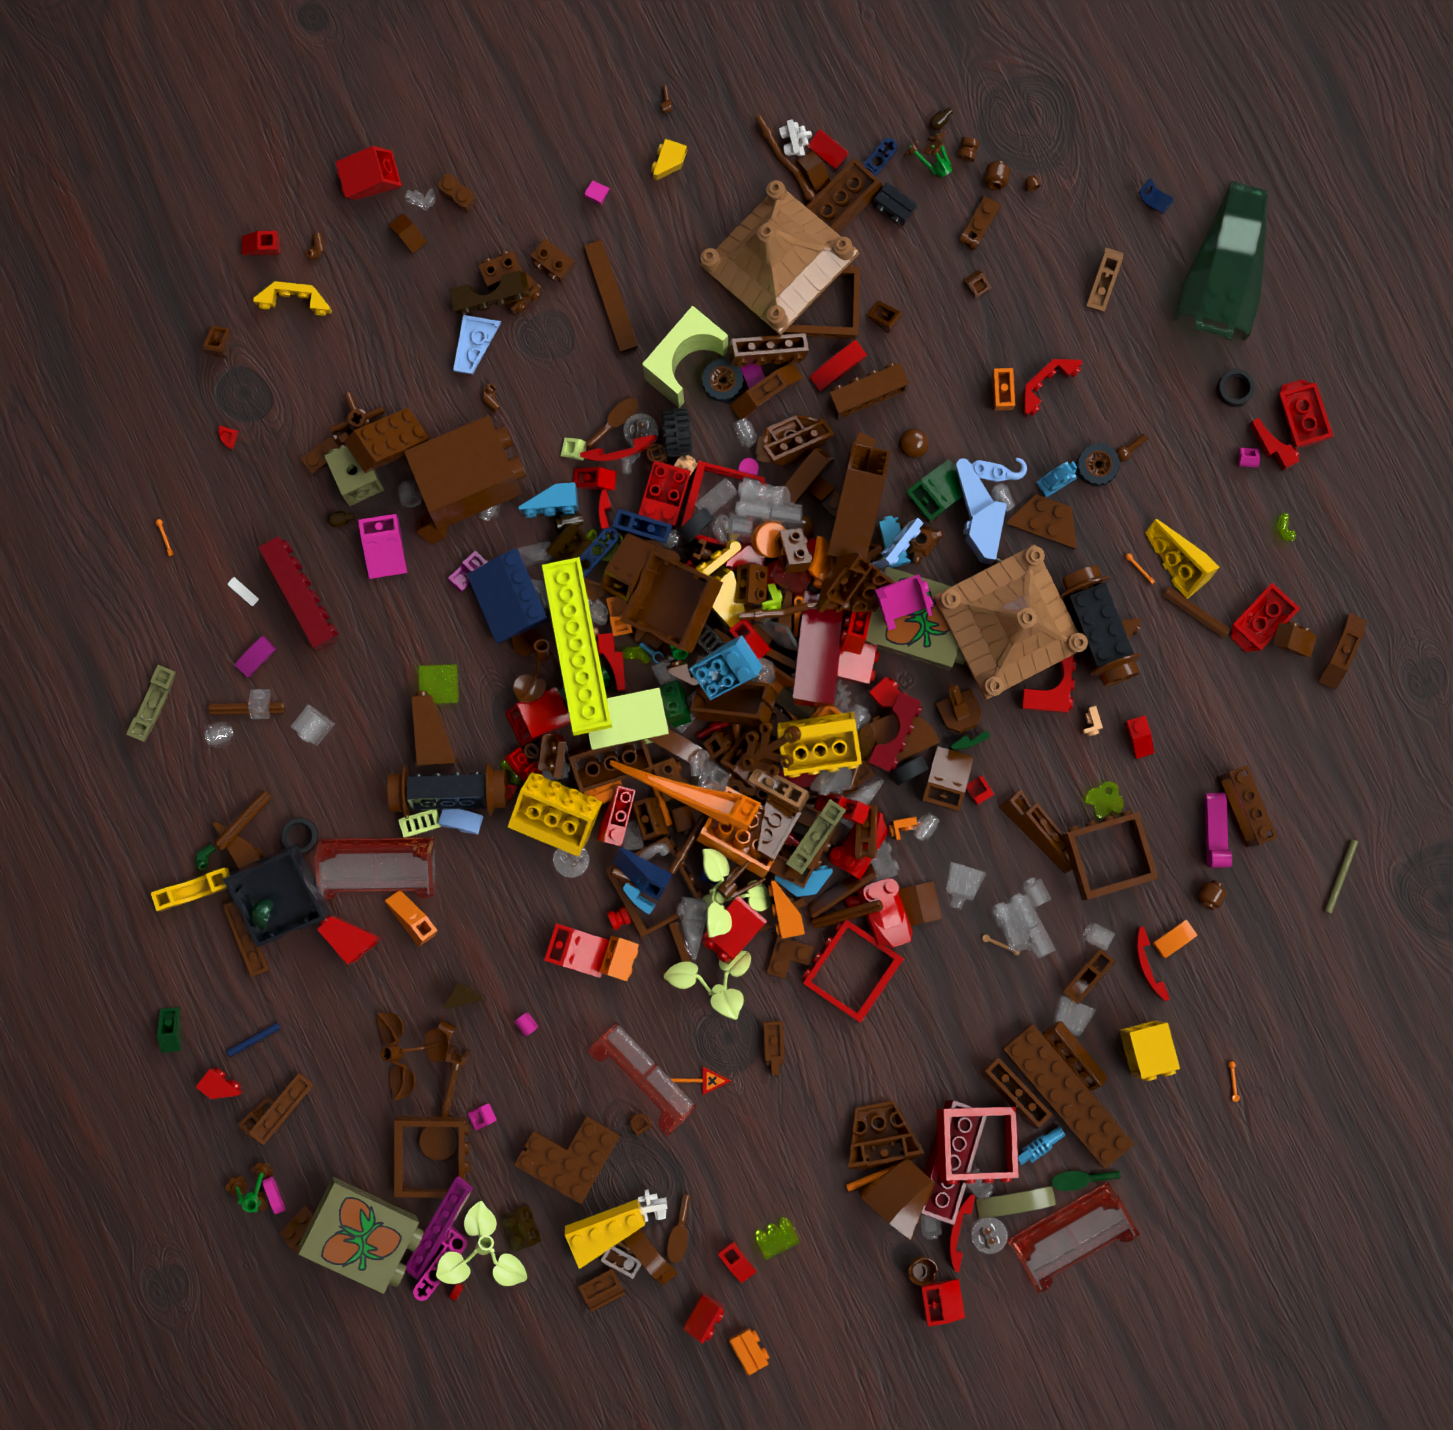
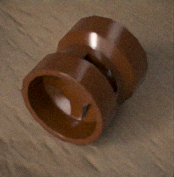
M962 137L961 149L958 150L957 157L964 161L974 162L976 158L975 151L978 149L980 142L974 138Z
M661 444L649 446L647 449L649 462L653 464L654 461L661 463L665 461L666 451Z

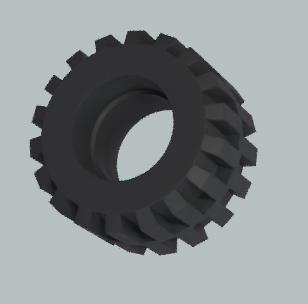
M687 408L664 409L662 411V424L666 455L668 457L691 455L692 441Z

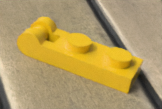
M729 540L726 543V548L713 553L711 560L707 563L702 562L695 569L710 575L740 551V543L735 540Z

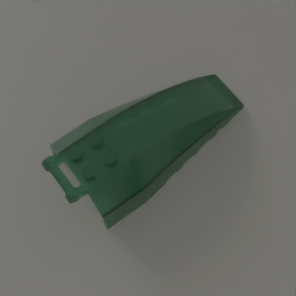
M1234 181L1230 182L1182 284L1173 320L1176 321L1180 315L1196 316L1193 330L1198 332L1202 330L1223 336L1230 341L1234 328L1244 332L1242 340H1246L1250 336L1261 296L1268 191ZM1207 319L1228 325V328L1223 329L1202 323V320Z

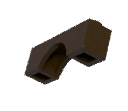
M520 270L502 275L497 289L487 295H479L469 285L449 289L453 311L461 314V316L470 315L475 310L486 311L493 305L497 307L504 306L512 300L513 302L523 301L524 297L530 296L526 273Z

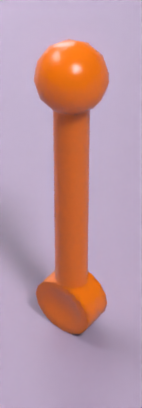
M157 519L155 524L160 529L169 556H173V551L162 527L163 521Z
M1127 553L1125 559L1131 561L1148 582L1153 585L1155 583L1153 578L1133 559L1132 554Z
M1230 1061L1228 1067L1231 1070L1233 1088L1231 1098L1234 1102H1238L1240 1097L1237 1095L1234 1070L1236 1064Z

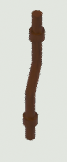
M762 115L757 116L755 120L762 130L763 138L767 139L777 159L794 174L804 192L805 200L810 203L816 197L813 189H810L801 171L783 154L773 136L774 132L771 127L767 126Z
M819 601L805 602L779 610L762 611V609H753L752 612H738V620L753 619V621H760L763 618L785 617L805 610L817 609Z

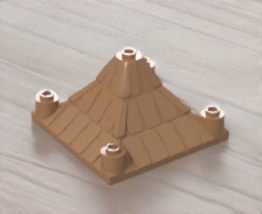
M775 180L770 182L766 188L768 196L735 228L717 249L708 248L702 252L700 266L781 336L860 253L853 246L849 238L841 237L800 201L794 198L781 181Z
M1035 544L933 596L985 700L1001 694L1002 691L1077 652L1084 651L1088 645L1086 636L1079 633L1045 567L1043 562L1045 557L1044 551Z

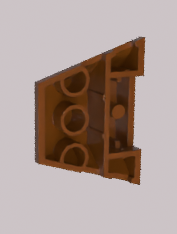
M859 553L843 554L822 582L817 610L818 612H824L825 610H835V612H841L842 610L876 612L879 608V602L875 590L893 584L895 581Z
M894 1100L855 1109L848 1169H872L901 1163L907 1158L911 1160L925 1154Z
M907 1158L861 1189L858 1193L885 1221L912 1241L914 1237L913 1232L917 1223L921 1220V1212L923 1207L927 1205L935 1182Z

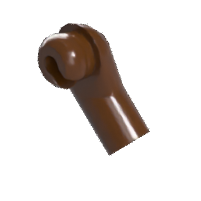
M322 233L312 235L314 246L306 251V257L310 260L318 259L324 251Z
M488 383L483 389V401L494 412H497L501 405L495 400L496 387L494 384Z
M612 868L610 876L619 879L622 888L626 883L634 887L633 882L620 869Z

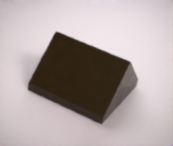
M458 982L446 1001L444 1010L486 1000L483 994L465 983Z

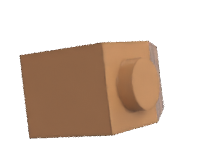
M1105 247L1087 302L1088 307L1105 312L1124 253Z
M756 769L748 779L750 783L765 793H769L799 812L802 811L809 799L807 790L779 775L770 777L766 771Z

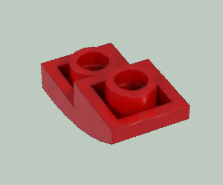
M521 747L514 749L505 757L512 770L524 782H526L531 772L544 777L542 772L538 770L536 762L530 763Z

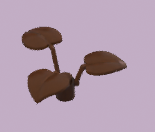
M531 629L512 637L513 648L517 654L528 656L534 652L536 657L535 676L525 674L519 676L514 682V693L517 700L523 703H530L540 699L546 691V682L542 679H537L540 661H545L552 655L560 665V660L555 655L554 650L550 649L549 642L544 640L543 635L539 631Z
M377 1013L380 1035L383 1042L387 1045L381 1049L380 1055L383 1061L398 1065L391 1070L389 1079L393 1101L401 1100L412 1093L415 1088L416 1078L414 1072L407 1070V1066L398 1062V1060L403 1057L405 1052L427 1049L429 1059L433 1062H440L446 1058L449 1052L450 1040L444 1031L433 1029L425 1034V1046L402 1049V1047L396 1045L399 1043V1037L404 1032V1024L400 1016L394 1013Z

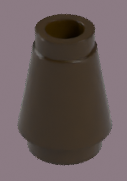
M558 515V517L554 518L557 532H562L569 523L577 527L583 525L582 515Z

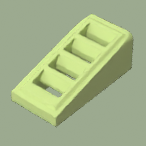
M428 810L409 816V819H405V817L398 819L404 838L441 827L438 824L440 818L437 810ZM432 814L435 825H431L428 815ZM421 817H425L427 827L425 828L423 826ZM414 819H417L418 825L420 828L418 830H416ZM407 821L410 822V826L412 829L411 832L408 831L406 824Z

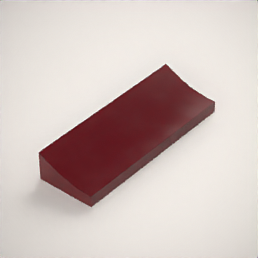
M805 591L804 603L819 601L820 594ZM809 609L802 612L793 692L795 705L834 707L844 610L841 612H835V610L818 612L817 609Z
M946 1100L944 1109L973 1108L954 1100ZM987 1116L950 1117L952 1174L970 1173ZM936 1132L924 1172L935 1182L927 1205L923 1207L921 1215L954 1225L966 1184L964 1180H958V1184H946V1181L939 1180Z

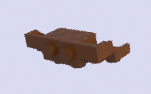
M805 804L797 822L807 827L808 832L821 811ZM836 826L803 874L787 865L786 863L789 859L777 854L768 872L803 889L813 870H818L823 861L820 859L822 853H827L832 844L829 840Z

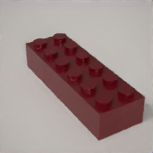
M278 536L259 546V550L312 647L317 651H321L339 641L337 638L339 633L336 627L327 620L330 618L328 612L319 605L321 600L316 591L314 592L309 587L312 585L310 579L304 572H301L300 569L303 567L298 558L292 556L291 553L294 550L290 543Z

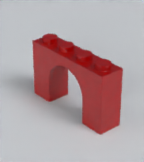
M1073 655L1059 662L1062 669V678L1056 688L1047 691L1024 689L1022 691L1021 710L1067 714L1069 709H1072L1073 698H1070V691L1074 690L1075 679L1071 678L1072 671L1076 669V660H1073Z

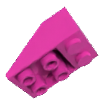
M392 514L358 520L369 579L406 574L407 567L398 515Z

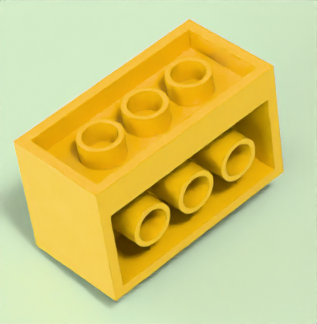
M855 712L778 723V738L782 737L784 731L791 726H796L801 731V738L794 743L787 742L780 747L781 754L792 756L794 761L788 768L783 767L784 776L789 775L790 778L800 776V773L807 772L809 775L820 773V770L834 772L838 771L840 767L854 769L862 764ZM821 745L823 749H818L817 746ZM799 748L804 749L803 752H799V751H797V750H798Z
M531 772L520 790L508 828L579 857L590 837L602 801L597 800L593 796L582 794L576 789L563 786L557 781L544 778L540 774Z
M1156 1020L1119 1030L1132 1076L1150 1081L1157 1079L1156 1075L1169 1076L1176 1074L1175 1070L1180 1069L1168 1022Z

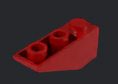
M617 785L602 819L597 841L622 846L636 790Z

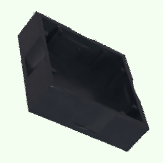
M297 844L231 871L223 878L234 903L242 912L245 925L256 947L279 939L290 931L303 929L322 921L330 914V910Z

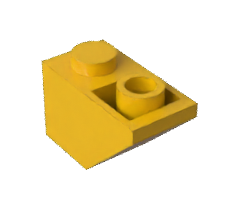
M665 139L664 144H660L658 148V161H654L651 172H653V178L659 180L681 169L687 153V146Z

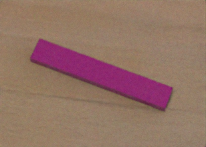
M460 1176L454 1179L426 1228L417 1249L406 1263V1271L417 1280L423 1277L473 1190V1187Z

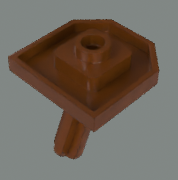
M950 685V688H948L950 698L936 703V707L947 729L962 733L978 726L983 713L972 690L968 689L960 692L958 685Z

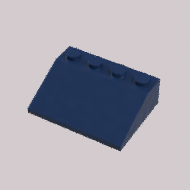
M517 548L494 558L467 574L496 644L549 622L521 553Z

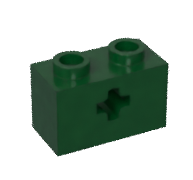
M674 680L659 685L666 719L675 728L692 722L686 692L680 682Z

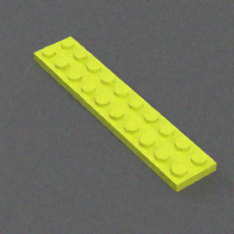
M580 557L542 565L573 735L613 728Z

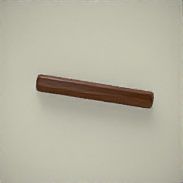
M1171 587L1165 590L1163 596L1222 638L1228 635L1230 629Z
M283 702L210 704L208 711L210 715L283 714L285 712V705Z
M262 791L215 841V846L219 850H223L271 799V795L267 791Z
M875 900L815 917L811 920L813 928L817 929L881 911L883 904L881 900Z

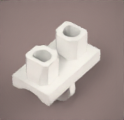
M792 119L788 120L787 125L779 128L783 139L791 137L792 143L784 145V152L787 156H805L803 146L809 144L808 138L812 137V132L806 131L805 126L799 127L798 123L793 122Z
M649 1189L645 1190V1196L638 1197L645 1215V1222L648 1221L647 1213L649 1212L655 1213L656 1220L665 1219L667 1209L666 1198L658 1199L657 1194L650 1195Z

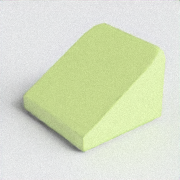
M564 438L561 456L583 461L584 458L580 457V453L586 451V442L581 439Z

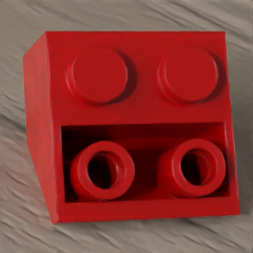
M959 1278L920 1286L928 1327L948 1324L965 1318Z
M702 1293L683 1330L702 1344H704L705 1340L709 1341L714 1333L715 1328L713 1326L715 1322L719 1324L724 1316L723 1304Z

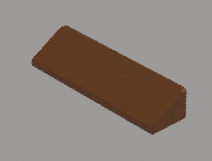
M869 864L860 880L851 875L810 902L808 908L811 916L817 917L879 876L873 864Z
M1062 1021L1055 1023L1042 1033L1044 1038L1089 1091L1104 1085L1107 1075Z

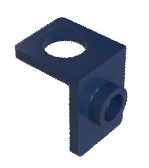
M1150 178L1138 192L1145 205L1162 214L1165 213L1174 201L1173 197L1158 190ZM1150 186V191L1145 195L1146 189Z

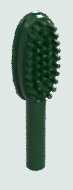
M1068 1171L1054 1176L1052 1184L1057 1190L1073 1191L1086 1187L1089 1182L1120 1179L1121 1176L1120 1171L1089 1175L1083 1171Z

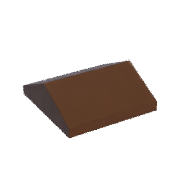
M934 881L899 889L898 893L910 926L942 919Z

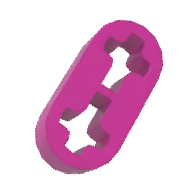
M274 1178L264 1179L263 1186L273 1212L276 1215L284 1212L285 1205Z

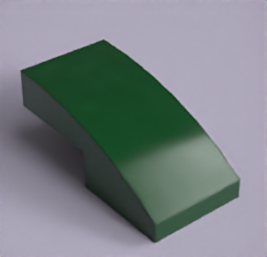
M985 730L972 741L966 735L953 744L950 749L954 751L973 747L985 741L991 735Z

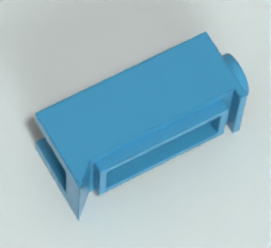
M884 517L878 525L885 549L891 544H895L893 540L901 532L898 517ZM906 550L900 552L898 555L899 560L893 566L889 565V567L894 568L910 564L911 561L906 558Z

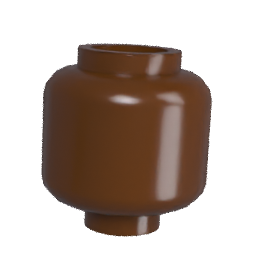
M995 161L988 164L984 177L987 186L996 191L1005 188L1009 183L1010 168L1003 161Z
M1212 880V883L1205 882L1198 895V899L1201 902L1200 905L1210 910L1220 908L1227 892L1223 888V884L1216 880Z

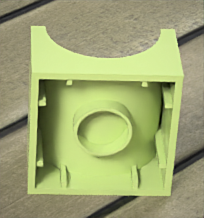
M694 306L687 311L642 364L645 380L678 408L684 403L683 388L674 377L678 363L689 353L698 350L714 351L723 357L728 352V335Z
M660 688L607 698L613 728L588 733L592 750L645 739L646 744L653 742L648 740V738L669 734Z

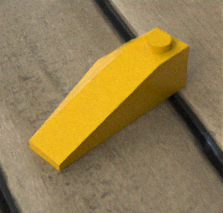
M1155 519L1145 532L1155 552L1159 553L1164 561L1163 566L1165 570H1169L1174 586L1187 599L1205 585L1220 568L1206 553L1158 519Z

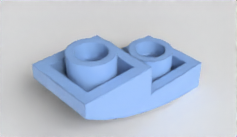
M461 809L442 810L438 824L441 827L458 829L460 832L478 834L483 816Z

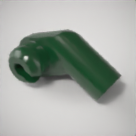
M212 843L202 848L196 854L195 865L200 871L207 869L208 857L216 851Z

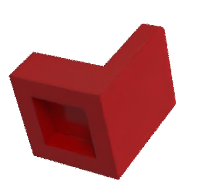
M982 775L967 784L966 790L976 806L994 795Z

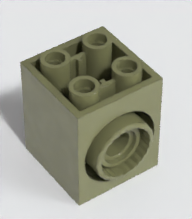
M347 446L340 449H332L327 455H324L338 488L349 506L384 491L375 469L364 473Z

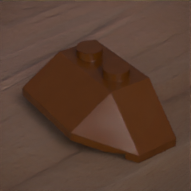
M795 415L767 427L762 448L773 463L784 466L810 454L815 448H819L834 435V432L825 419Z

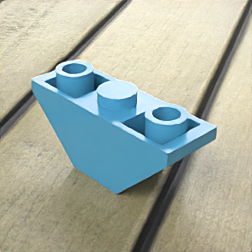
M828 865L820 866L817 871L812 872L803 889L775 876V881L796 897L815 895L833 871L828 869Z

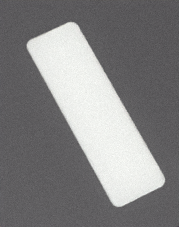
M235 577L229 581L228 585L251 606H254L259 600Z

